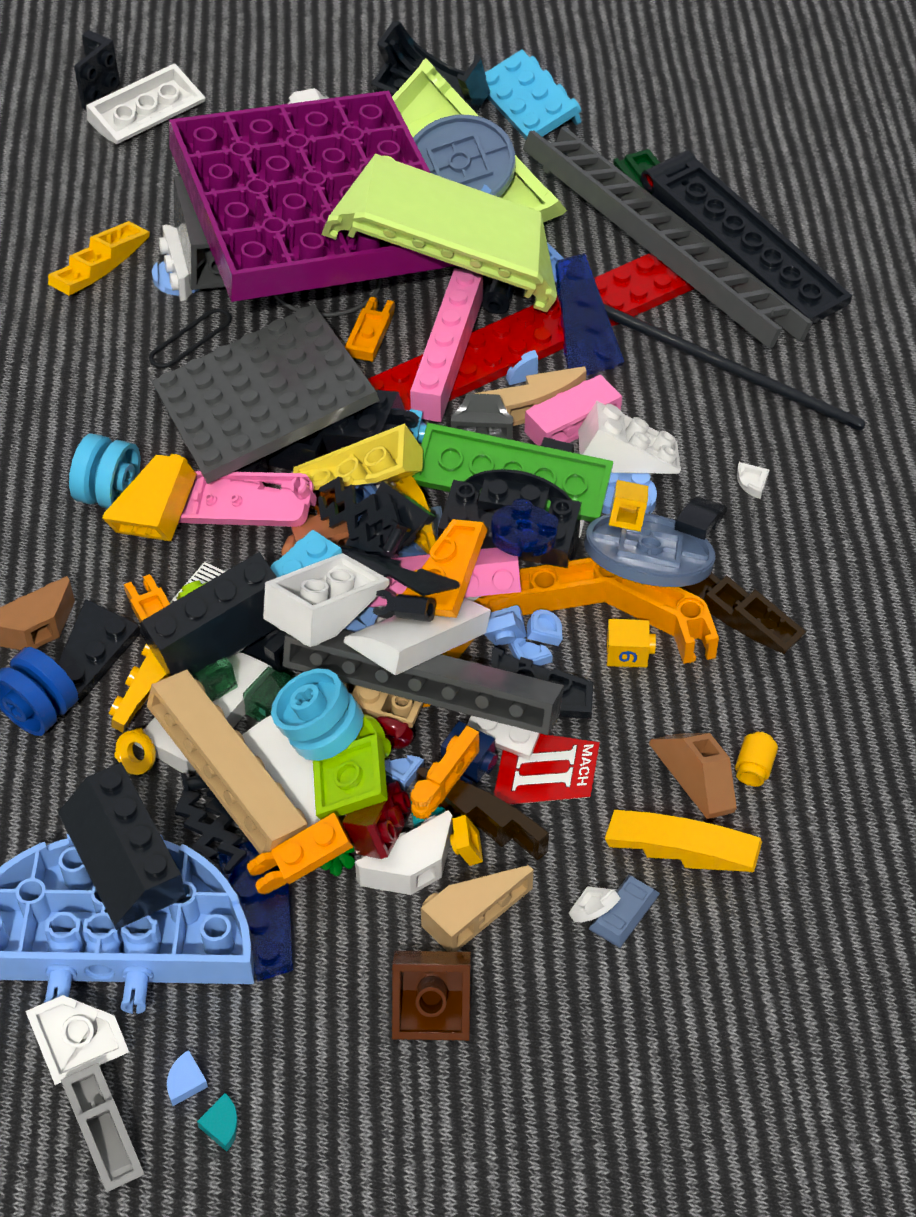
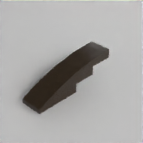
M711 572L708 578L697 584L680 587L703 599L708 606L710 614L726 625L784 655L807 632L756 589L749 594L727 575L720 580Z
M420 767L416 771V783L426 780L429 769ZM462 780L456 782L443 802L439 804V807H443L446 811L449 810L452 818L466 814L475 826L477 825L501 847L513 839L537 861L548 852L549 832L513 806L489 792Z

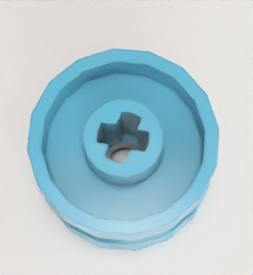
M98 434L86 435L78 445L71 463L69 489L72 498L75 501L86 504L98 503L102 508L108 509L140 473L141 457L136 444L122 440L112 442L109 437Z
M312 669L291 679L278 692L271 710L274 724L288 738L296 752L306 760L321 761L334 757L344 751L357 738L363 726L364 714L353 695L347 691L339 676L329 669Z

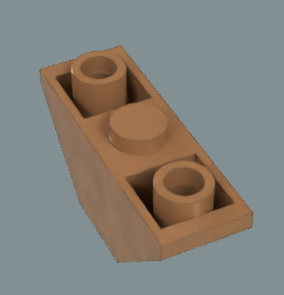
M67 576L0 607V647L22 650L24 647L36 649L60 637L75 602L71 583Z
M680 733L650 740L649 745L706 819L735 812L737 806L730 757L710 733Z

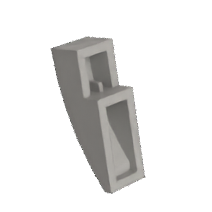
M99 1063L61 1079L106 1193L145 1175Z

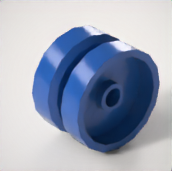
M24 647L12 658L9 663L10 667L0 669V709L14 724L24 731L35 736H43L55 724L57 715H64L79 700L78 691L67 673L52 658L33 647Z

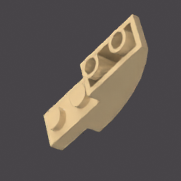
M583 366L526 376V385L475 394L500 395L507 412L513 416V426L525 423L526 410L581 384L586 380L587 370Z

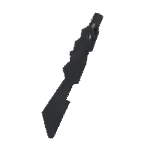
M338 545L341 547L343 554L384 577H391L422 596L460 587L459 582L421 568L414 572L402 568L400 561L379 555L367 554L362 549Z

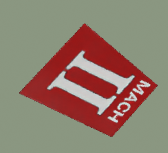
M540 734L530 760L503 750L494 796L509 805L591 797L600 742Z

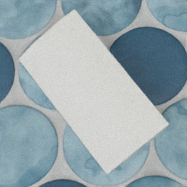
M174 63L86 105L87 121L109 141L119 144L205 102L206 98Z
M463 598L457 618L434 615V619L431 622L397 618L394 615L391 618L346 636L344 643L390 673L398 675L485 634L491 610Z
M241 652L195 678V680L201 682L211 701L222 709L226 720L233 728L274 683L272 666ZM154 717L143 730L155 745L156 758L179 772L186 773V776L190 777L195 769ZM134 743L135 745L143 749V747L139 743Z
M270 715L242 736L251 752L262 760L266 771L273 780L282 785L286 796L295 808H299L303 812L308 828L320 821L316 816L313 760H306L296 752L288 738L274 724ZM346 814L338 817L341 823L344 820Z

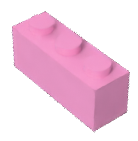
M600 374L526 410L524 432L539 446L544 437L570 443L579 438L578 429L596 401L605 405L612 404L621 410L622 395Z

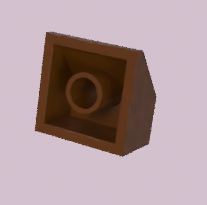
M394 951L392 963V1039L469 1041L471 952Z

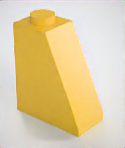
M155 455L104 512L102 519L116 533L171 542L197 474L188 464V460L180 455Z

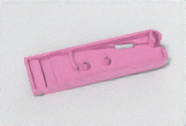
M195 471L197 475L178 523L298 527L306 522L310 505L316 506L317 497L313 493L314 484L303 473L232 472L207 484L201 472ZM262 482L281 485L282 489L266 487Z

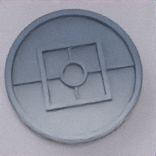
M474 115L447 116L428 124L413 137L432 174L480 191L484 185H487L492 190V194L500 197L511 184L516 168L513 144L506 132L488 119Z
M645 513L640 532L610 526V514H606L593 520L587 527L584 546L590 558L605 570L624 579L651 586L683 587L705 580L713 570L716 557L709 541L675 530L676 521L673 519Z

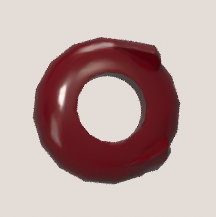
M389 717L375 718L385 734L395 737L391 738L385 735V738L391 743V748H406L413 741L414 733L407 723H402Z

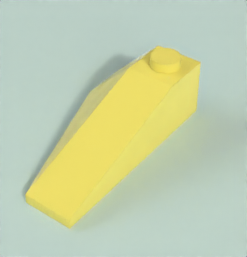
M404 423L295 466L293 473L306 474L314 484L313 491L319 490L320 487L337 477L343 478L344 487H348L351 484L361 486L378 484L382 481L395 482L422 471L423 448Z

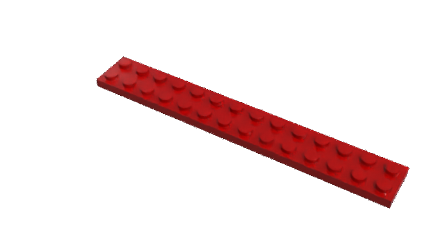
M648 253L584 282L593 288V299L633 317L695 289L652 253ZM557 296L556 301L548 312L533 308L534 305L480 328L471 333L449 401L505 376L511 366L513 368L522 360L521 356L529 351L535 350L538 360L619 323L588 309L580 312L578 315H573L565 308L567 300ZM423 354L368 378L375 390L399 392L404 409L406 411L410 410V390Z

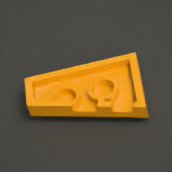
M452 519L429 550L430 557L421 568L458 581L460 584L459 588L422 596L407 587L402 595L433 598L436 603L434 615L457 618L488 530L485 524L477 521Z

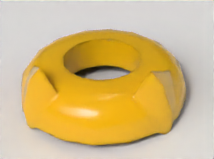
M142 728L126 731L119 736L116 742L115 758L119 763L122 762L126 772L129 774H144L153 767L156 760L155 745ZM135 742L139 743L144 749L143 760H138L133 754L132 749Z

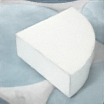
M739 462L737 469L739 485L751 496L761 499L768 479L769 469Z
M587 886L571 908L569 915L574 922L590 921L608 912L621 898L614 889Z

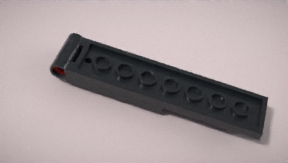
M685 150L641 173V182L647 191L652 192V196L813 322L812 325L851 303L852 295L698 161L691 151Z

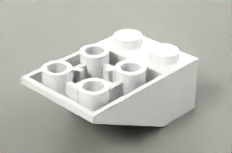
M596 401L578 429L579 454L613 461L612 473L679 474L681 471L678 444L670 433L666 431L659 432L649 427L644 420L638 417L631 418L623 414L619 408L612 404L605 405Z

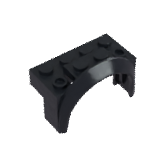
M393 21L377 43L385 64L371 83L374 92L389 90L391 96H393L426 58L476 113L490 93L482 60L478 54L474 55V61L466 72L456 69L440 61L419 46L399 21Z
M488 470L477 473L464 482L453 480L438 526V538L452 519L483 522L488 530L481 549L517 546L519 560L568 568L569 561L575 560L579 545L582 502L573 501L558 486L535 474L519 470ZM549 499L551 501L547 517L543 518ZM484 510H511L526 514L537 520L506 516Z

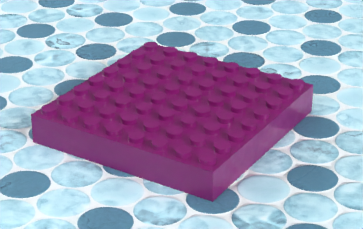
M389 90L169 119L170 150L231 302L456 266L356 231L354 238L348 236V230H340L336 240L321 235L329 215L375 154L390 156L395 161L431 173Z

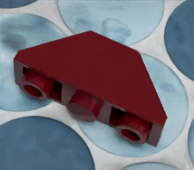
M398 781L387 785V801L346 814L342 823L356 854L378 859L389 856L411 814V800L405 791L402 792Z

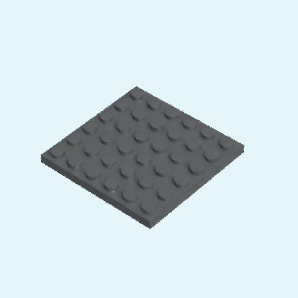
M314 304L302 307L281 320L272 321L268 326L256 332L247 333L235 342L220 346L213 352L201 358L192 359L186 365L176 370L165 372L159 378L152 380L157 394L207 484L380 401L374 387Z

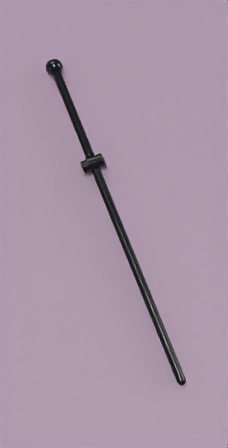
M555 282L557 296L567 300L565 308L573 315H578L586 309L591 310L853 429L863 430L866 423L862 418L593 299L594 290L586 283H581L579 286L571 289Z

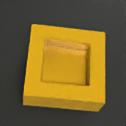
M466 814L452 818L454 833L450 834V842L456 855L460 854L469 866L482 863L483 857L479 830Z

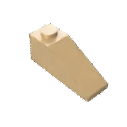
M527 865L448 885L440 893H433L424 901L421 907V926L446 951L457 952L533 889L534 870Z

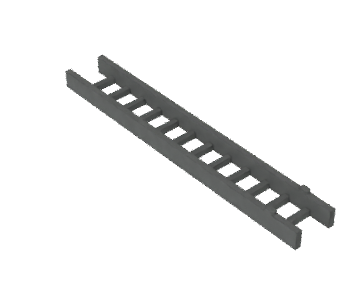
M566 127L561 128L556 142L551 143L534 130L529 131L523 150L543 165V171L557 176L768 348L774 347L782 328L798 341L805 340L813 323L809 318Z

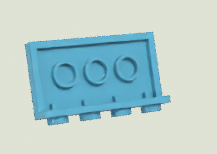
M523 49L485 72L486 81L490 89L487 99L525 140L529 131L534 130L543 137L569 119L575 125L581 123L579 113L582 110L576 99H570L561 84L556 85L551 74L547 70L543 71L534 56L529 57Z

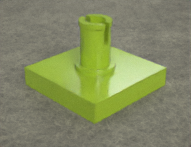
M377 733L353 741L344 751L332 758L321 761L313 760L316 816L320 820L332 813L339 817L388 800L383 740Z

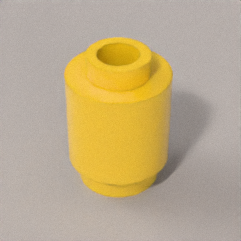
M755 732L744 737L735 765L736 777L740 782L757 787L763 785L764 781L770 777L778 745L769 734Z

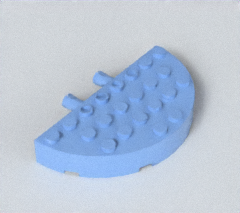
M68 834L67 839L48 845L45 842L39 843L21 852L0 867V980L48 981L44 1003L61 995L69 997L72 981L125 982L121 1009L133 1014V1007L137 1005L136 1013L140 1014L146 1009L145 1002L148 983L254 984L255 966L249 927L237 894L228 880L212 863L184 844L178 846L163 840L181 873L186 898L117 930Z

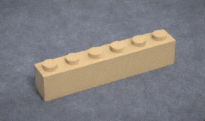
M184 670L151 684L147 702L148 709L259 854L271 852L273 848L307 828L308 823L303 812L299 808H295L286 796L282 785L273 780L266 771L262 760L255 756L247 747L241 733L233 729L226 720L222 709L215 705L207 696L201 682L195 680L188 670Z

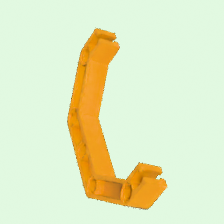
M591 558L569 561L568 568L541 565L519 569L521 592L481 596L473 601L490 609L491 612L518 605L521 608L522 615L533 614V612L540 609L553 611L605 602L639 620H649L650 625L674 636L683 664L696 661L694 648L695 639L697 638L702 640L706 649V660L716 658L719 636L708 606L703 599L680 587L651 586L624 579L605 570ZM473 640L455 647L442 655L459 658ZM423 703L422 708L429 707L430 705Z

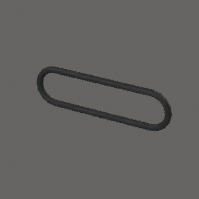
M221 308L207 311L156 347L149 355L150 363L157 368H167L174 365L231 323V314ZM223 313L227 316L228 319L224 324L172 361L164 364L154 361L153 357L157 352L209 315Z

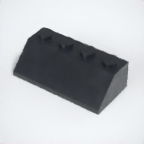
M258 552L142 620L139 633L168 677L188 670L195 679L278 629L263 619L265 582L277 577L262 554Z
M122 762L86 777L59 810L58 814L115 929L117 930L185 899L186 895L181 873Z

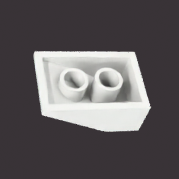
M341 553L265 582L263 619L301 641L304 645L309 647L316 646L321 642L336 637L378 597L376 595L377 591L385 590L389 586L390 579Z

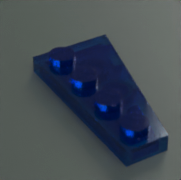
M585 253L558 260L555 264L558 298L561 304L562 315L560 318L561 328H563L564 333L563 347L567 369L585 366L587 376L622 366L625 361Z
M249 841L235 846L246 851L247 857L230 874H225L224 867L232 857L219 852L217 861L222 875L228 880L237 894L245 914L252 944L254 974L257 982L293 971L290 896L288 883L273 890V892H269V894L258 893L255 886L258 879H261V877H264L269 872L279 871L280 869L277 865L260 875H250L246 866L249 861L255 859L260 854Z

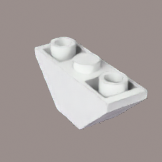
M162 225L163 237L158 238L161 255H164L166 272H173L169 273L172 291L179 290L180 301H184L192 294V290L189 284V273L177 228L170 225ZM197 249L198 268L206 260L204 249Z
M447 810L438 816H430L417 828L408 833H400L387 858L378 859L362 855L359 860L355 861L356 880L359 885L412 895L442 878L450 846V834H452V814Z

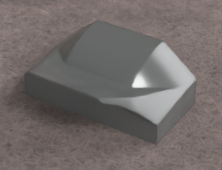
M467 393L459 409L451 414L452 428L513 440V416L507 412L500 395Z

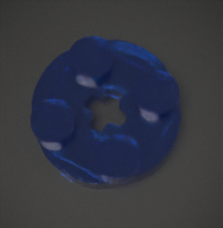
M517 499L513 501L512 505L499 509L492 516L491 539L498 549L507 554L521 557L522 552H533L532 557L540 556L549 552L555 546L559 520L555 515L550 514L546 510L533 506L529 500Z

